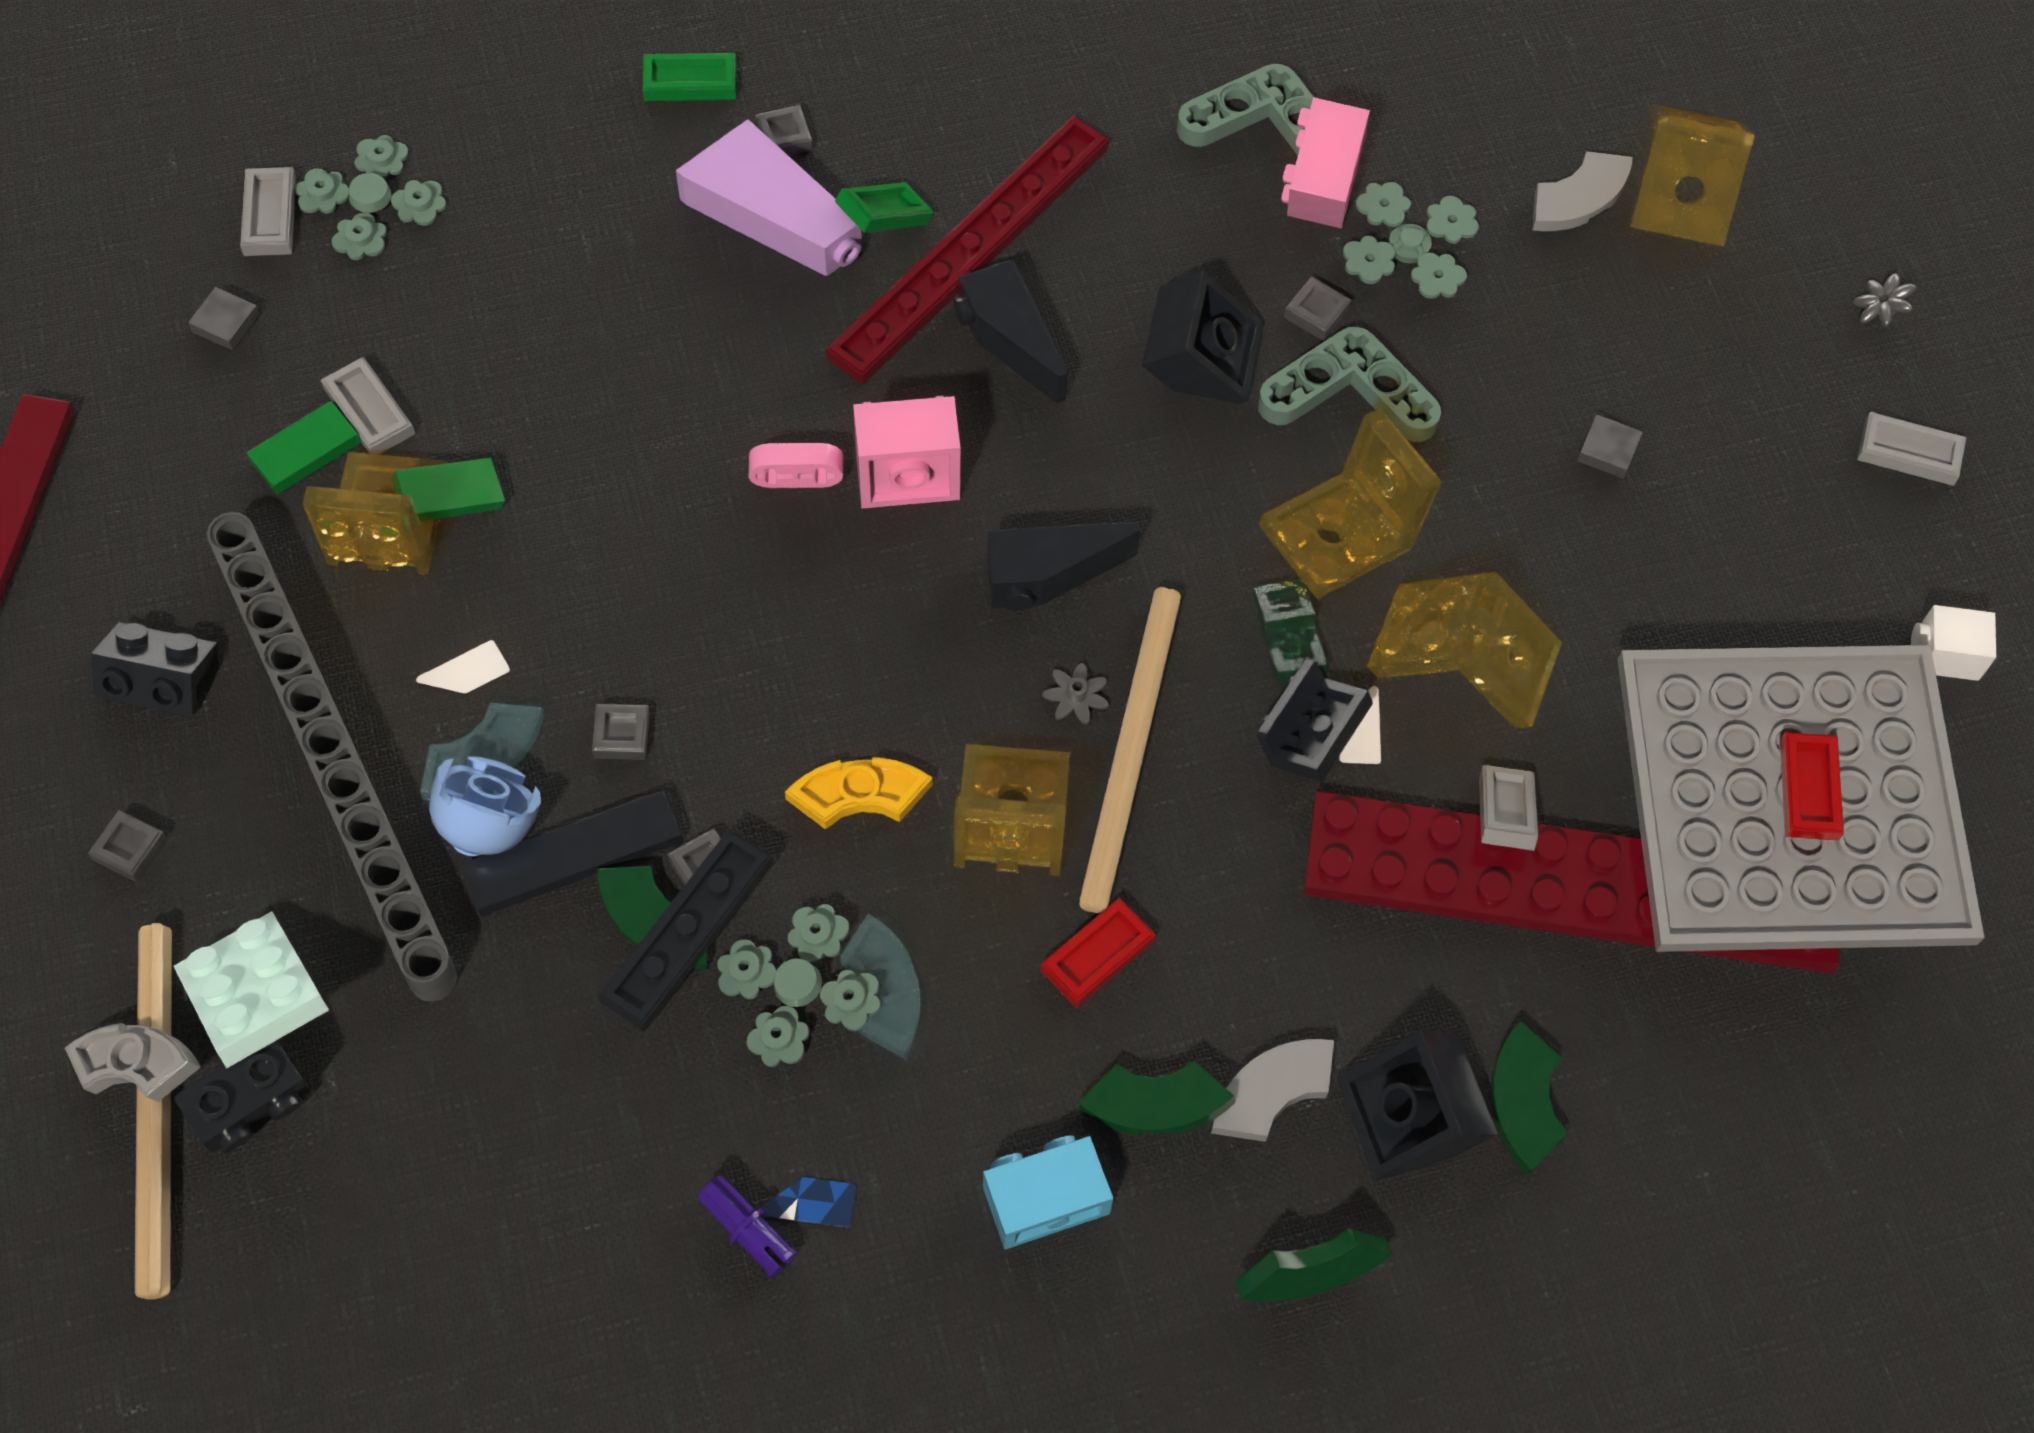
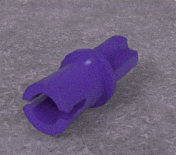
M717 1176L703 1187L698 1195L699 1201L731 1234L729 1241L732 1245L739 1242L767 1272L771 1279L783 1271L784 1267L769 1253L770 1249L787 1264H790L796 1257L797 1251L791 1248L764 1220L766 1212L762 1208L756 1211L725 1177Z

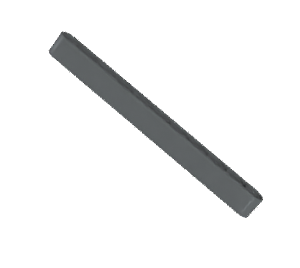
M229 512L221 514L208 527V542L397 963L416 997L430 1002L442 1000L454 990L458 976L456 967L252 522L241 513ZM243 541L240 545L229 548L234 543ZM261 581V583L256 585L255 587L246 588L253 582ZM280 621L278 625L272 628H265L271 622ZM290 662H299V664L292 669L282 670L283 667ZM319 703L313 710L301 712V709L307 704ZM327 745H339L336 748V750H334L331 753L319 754V752ZM359 787L351 796L338 797L345 788ZM371 829L379 830L372 839L357 841L363 832ZM385 874H399L393 883L385 886L377 885L379 879ZM410 917L420 918V921L412 929L406 931L396 930L397 926L404 919ZM426 963H441L439 969L434 974L426 977L417 976L418 970Z

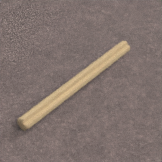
M1159 587L1153 594L1080 896V908L1088 912L1101 914L1109 905L1180 605L1181 595L1175 589Z
M152 923L151 925L142 926L138 931L137 1025L150 1026L171 1035L172 930L161 923ZM137 1086L135 1294L137 1297L152 1300L166 1297L170 1293L171 1092L157 1102L147 1098Z

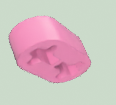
M825 443L761 444L750 450L748 477L755 485L766 488L831 487L842 481L843 453L838 447Z

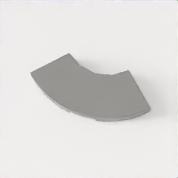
M1586 151L1582 166L1572 176L1558 182L1538 183L1534 196L1532 231H1559L1578 227L1588 223L1589 218L1601 213L1606 208H1610L1617 201L1626 185L1633 157Z
M122 1023L111 1024L88 1032L65 1047L83 1089L94 1094H98L114 1084L132 1082L138 1086L147 1098L159 1102L201 1068L196 1057L182 1042L150 1026L124 1025Z
M1306 1039L1293 1041L1274 1047L1250 1061L1239 1071L1226 1088L1234 1095L1236 1103L1214 1119L1211 1134L1266 1142L1272 1122L1286 1107L1304 1099L1327 1098L1334 1040Z

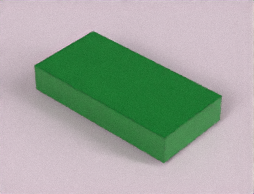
M736 53L643 54L644 101L736 100Z
M906 182L842 188L835 200V203L863 233L926 226L934 213Z
M329 401L247 452V455L252 465L276 495L359 445L361 440L358 433L333 402Z
M491 458L396 470L391 478L405 523L500 510L505 503Z

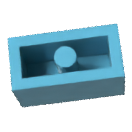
M1074 1136L1060 1137L1047 1143L1043 1147V1152L1025 1158L1020 1153L1006 1155L990 1164L991 1169L983 1171V1190L1005 1250L1111 1213L1113 1196L1090 1136L1075 1140Z

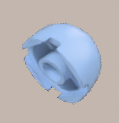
M468 756L465 765L451 767L454 758L445 760L437 769L429 800L431 820L438 833L458 852L467 856L502 853L511 850L521 842L534 823L541 804L540 792L535 786L532 794L529 789L523 786L526 776L499 761Z

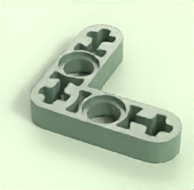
M1270 64L1183 104L1178 114L1177 134L1185 144L1202 147L1269 117L1298 156L1300 149L1296 147V140L1299 130H1305V128L1293 124L1288 117L1292 114L1300 113L1302 108L1310 109L1313 95L1291 68L1282 64ZM1284 87L1283 94L1278 88ZM1231 99H1241L1249 105V108L1245 111L1237 112L1230 110L1225 103ZM1190 120H1195V121H1196V122L1190 124Z
M1348 327L1341 330L1268 378L1262 384L1259 394L1258 411L1267 422L1275 425H1286L1294 422L1349 384L1406 440L1423 442L1430 439L1436 433L1441 417V407L1437 400L1371 332L1360 327ZM1346 347H1348L1352 351L1358 350L1359 348L1362 349V357L1357 352H1353L1348 355L1346 353ZM1366 365L1368 369L1366 370V372H1363L1364 366ZM1311 368H1321L1328 372L1331 379L1326 383L1316 384L1306 378L1305 372ZM1379 376H1388L1397 382L1399 388L1393 392H1383L1375 387L1373 380ZM1275 395L1278 399H1284L1290 395L1289 404L1286 405L1282 401L1274 404L1272 397ZM1406 396H1409V397H1408V401H1407V403H1406V402L1404 401V398H1405ZM1410 412L1415 416L1426 415V421L1424 422L1420 418L1412 421L1409 419Z

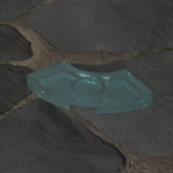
M490 703L483 721L471 733L451 743L429 745L420 790L423 800H430L431 787L437 769L445 760L454 758L452 767L455 765H465L468 756L482 757L499 761L515 768L527 755L537 739L544 718L542 707Z
M867 914L840 956L841 964L848 970H852L856 976L862 973H870L879 982V991L876 996L881 1002V1008L878 1013L868 1015L867 1024L858 1031L864 1037L906 1059L913 1046L920 1022L921 1000L917 975L912 959L898 937L881 921Z

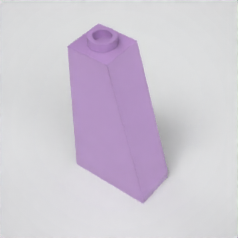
M749 119L676 170L679 197L684 204L825 276L830 275L840 266L845 267L851 264L862 251L861 229L835 203L836 199Z

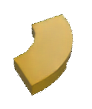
M872 757V760H856L843 763L838 760L818 767L801 777L785 791V798L824 829L829 828L842 817L860 812L880 813L900 822L932 787L933 777L909 764L887 758Z

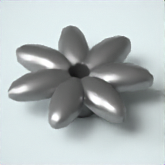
M1897 273L1892 274L1886 280L1884 288L1877 281L1869 280L1867 288L1870 294L1861 295L1853 300V304L1856 307L1865 308L1860 315V322L1867 323L1879 314L1882 325L1888 326L1892 321L1893 315L1897 312H1910L1912 306L1903 299L1914 293L1916 286L1913 284L1899 286L1900 277Z
M1083 663L1077 665L1072 679L1061 670H1053L1052 676L1059 687L1045 690L1042 693V697L1045 700L1060 702L1055 712L1056 720L1064 719L1074 709L1076 717L1081 724L1086 725L1090 720L1089 707L1105 710L1109 706L1107 700L1095 694L1106 685L1107 679L1098 677L1087 681V669Z

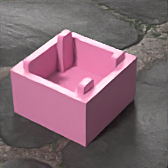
M1314 97L1310 109L1302 108L1300 110L1297 125L1298 127L1305 128V130H1299L1296 140V147L1300 149L1296 165H1286L1283 175V182L1287 184L1284 186L1281 201L1288 204L1287 216L1342 229L1365 141L1370 110Z
M936 396V398L879 403L863 402V404L853 405L861 508L960 500L961 447L954 396Z

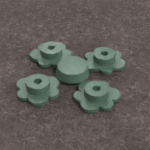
M388 135L379 136L376 140L365 139L357 145L358 157L354 162L355 167L359 171H366V173L354 178L349 188L343 183V177L339 172L327 174L326 171L318 168L308 171L305 175V181L299 182L295 186V193L299 197V207L305 213H315L320 210L322 213L330 214L335 211L336 204L345 203L348 199L356 210L364 212L355 215L352 220L345 219L340 221L337 225L338 233L332 238L334 250L339 253H347L348 257L352 260H360L365 255L377 256L383 252L385 248L383 238L387 234L386 227L382 223H376L374 217L369 213L383 209L390 200L393 208L398 210V216L402 222L414 220L422 226L432 224L437 218V213L444 211L447 206L445 199L441 197L443 193L442 187L435 181H426L421 184L419 181L412 180L406 183L405 190L396 191L392 195L391 189L384 179L389 174L397 175L403 171L402 162L408 158L409 152L405 144L393 142V139Z
M1387 182L1382 186L1377 183L1368 184L1365 193L1358 196L1356 200L1357 210L1367 215V221L1372 225L1384 223L1387 226L1396 228L1390 234V243H1377V240L1372 236H1364L1360 242H1348L1343 248V256L1347 260L1345 265L1346 272L1351 275H1358L1360 280L1366 284H1375L1381 280L1382 275L1388 276L1394 272L1395 265L1392 260L1395 257L1403 263H1417V267L1412 270L1411 279L1419 284V292L1422 296L1430 299L1437 298L1440 294L1447 298L1455 296L1457 287L1465 283L1467 273L1463 267L1455 265L1453 256L1443 254L1438 257L1434 253H1429L1432 245L1430 235L1437 238L1444 237L1447 242L1452 244L1458 243L1461 237H1474L1479 229L1478 222L1474 219L1476 215L1475 208L1471 205H1463L1457 197L1446 196L1440 201L1439 205L1433 204L1428 207L1427 216L1429 220L1426 231L1421 226L1415 224L1401 225L1405 218V212L1410 209L1411 202L1407 197L1403 196V189L1399 184L1395 182Z
M828 904L818 906L816 911L810 907H803L798 909L793 915L792 922L795 928L789 932L788 942L792 947L798 948V954L801 959L788 960L776 970L774 965L770 963L773 955L768 947L760 946L756 948L750 940L741 939L732 945L730 955L721 956L717 962V967L722 973L718 984L720 990L725 995L736 996L741 993L745 999L751 1000L758 996L760 988H768L774 984L776 996L782 1003L787 1005L776 1009L773 1015L769 1012L759 1014L756 1018L757 1028L752 1030L747 1037L749 1050L753 1054L761 1055L763 1063L768 1067L777 1066L781 1060L787 1064H794L803 1058L805 1047L802 1042L809 1037L810 1030L804 1022H799V1015L793 1007H801L811 1003L819 993L821 1001L827 1006L825 1010L827 1020L833 1024L842 1022L844 1027L851 1031L862 1029L868 1022V1015L878 1013L881 1008V1002L876 996L879 991V982L870 973H862L856 976L852 970H844L838 975L837 981L827 982L822 987L821 974L813 963L819 962L824 955L827 957L837 956L841 951L840 941L844 940L850 932L848 921L840 915H835L834 909ZM820 929L818 933L814 934L815 930ZM745 966H749L747 970L742 971ZM854 995L851 1000H846L848 996ZM777 1033H781L778 1038H774Z

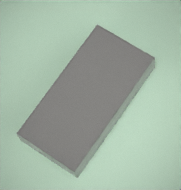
M293 167L245 169L240 242L244 256L292 254L296 174Z
M364 357L321 379L325 392L358 433L361 443L372 458L415 435L413 425Z
M1869 412L1864 423L1857 460L1954 486L1960 475L1966 437Z
M1482 765L1479 777L1481 843L1534 851L1538 838L1534 772Z

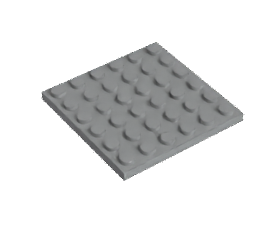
M1930 645L1621 651L1617 660L1656 952L1978 945L1985 938ZM1785 732L1838 736L1844 835L1839 841L1785 837L1780 739Z

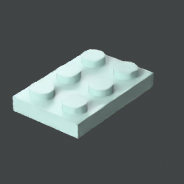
M272 911L259 919L244 923L234 933L208 947L195 950L187 959L174 965L217 1054L226 1068L329 1011Z

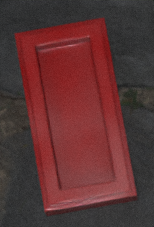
M1785 732L1780 739L1785 837L1839 841L1844 835L1838 736Z
M1118 898L1042 962L1040 971L1077 1009L1155 942L1156 934L1121 898Z

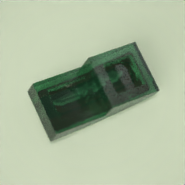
M1303 579L1254 587L1253 594L1259 623L1277 686L1287 685L1289 679L1296 675L1306 659L1317 661L1324 678H1327L1328 663L1315 630L1316 614Z

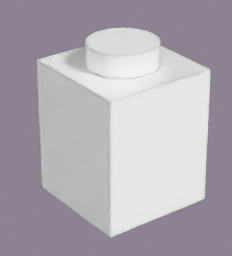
M1933 605L1922 623L1915 624L1911 636V645L1931 646L1937 676L1979 681L1996 659L1995 613Z

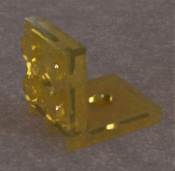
M1653 104L1649 124L1654 130V135L1630 226L1724 247L1755 134L1742 122ZM1687 176L1697 177L1703 184L1700 197L1693 202H1683L1676 197L1675 193L1678 182Z
M1379 408L1364 416L1340 475L1262 514L1259 526L1314 596L1319 599L1411 550L1442 481L1382 409ZM1321 529L1334 531L1340 536L1342 541L1338 543L1326 542L1318 535L1317 531Z
M348 452L340 489L307 486L303 506L327 564L338 566L339 561H364L368 569L388 571L389 565L415 566L418 574L428 575L440 518L419 521L411 496L396 494L391 478L396 470L447 464V461Z
M1497 572L1399 584L1367 668L1378 678L1459 670L1515 728L1532 727L1562 642ZM1510 649L1512 652V663L1510 659Z
M966 744L961 796L956 795L954 815V867L965 868V860L996 862V871L1018 873L1019 864L1050 867L1049 875L1060 876L1070 752ZM1017 790L1025 794L1028 802L999 799V797L1006 791Z

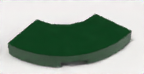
M651 866L597 869L600 893L611 921L620 933L635 946H638L671 902L666 900L655 885ZM707 951L692 970H708Z
M1520 1021L1511 1031L1499 1052L1493 1069L1491 1084L1495 1113L1493 1118L1497 1131L1511 1157L1529 1176L1560 1144L1568 1132L1554 1115L1549 1097L1551 1075L1562 1058Z
M1193 1061L1176 1073L1159 1077L1134 1075L1116 1064L1078 1102V1105L1082 1112L1108 1128L1130 1135L1141 1136L1142 1133L1159 1134L1175 1132V1134L1188 1132L1213 1121L1236 1102L1234 1095Z
M1347 1228L1326 1242L1302 1250H1272L1240 1276L1235 1285L1241 1300L1278 1302L1304 1298L1331 1290L1366 1274L1393 1256V1253L1386 1238Z

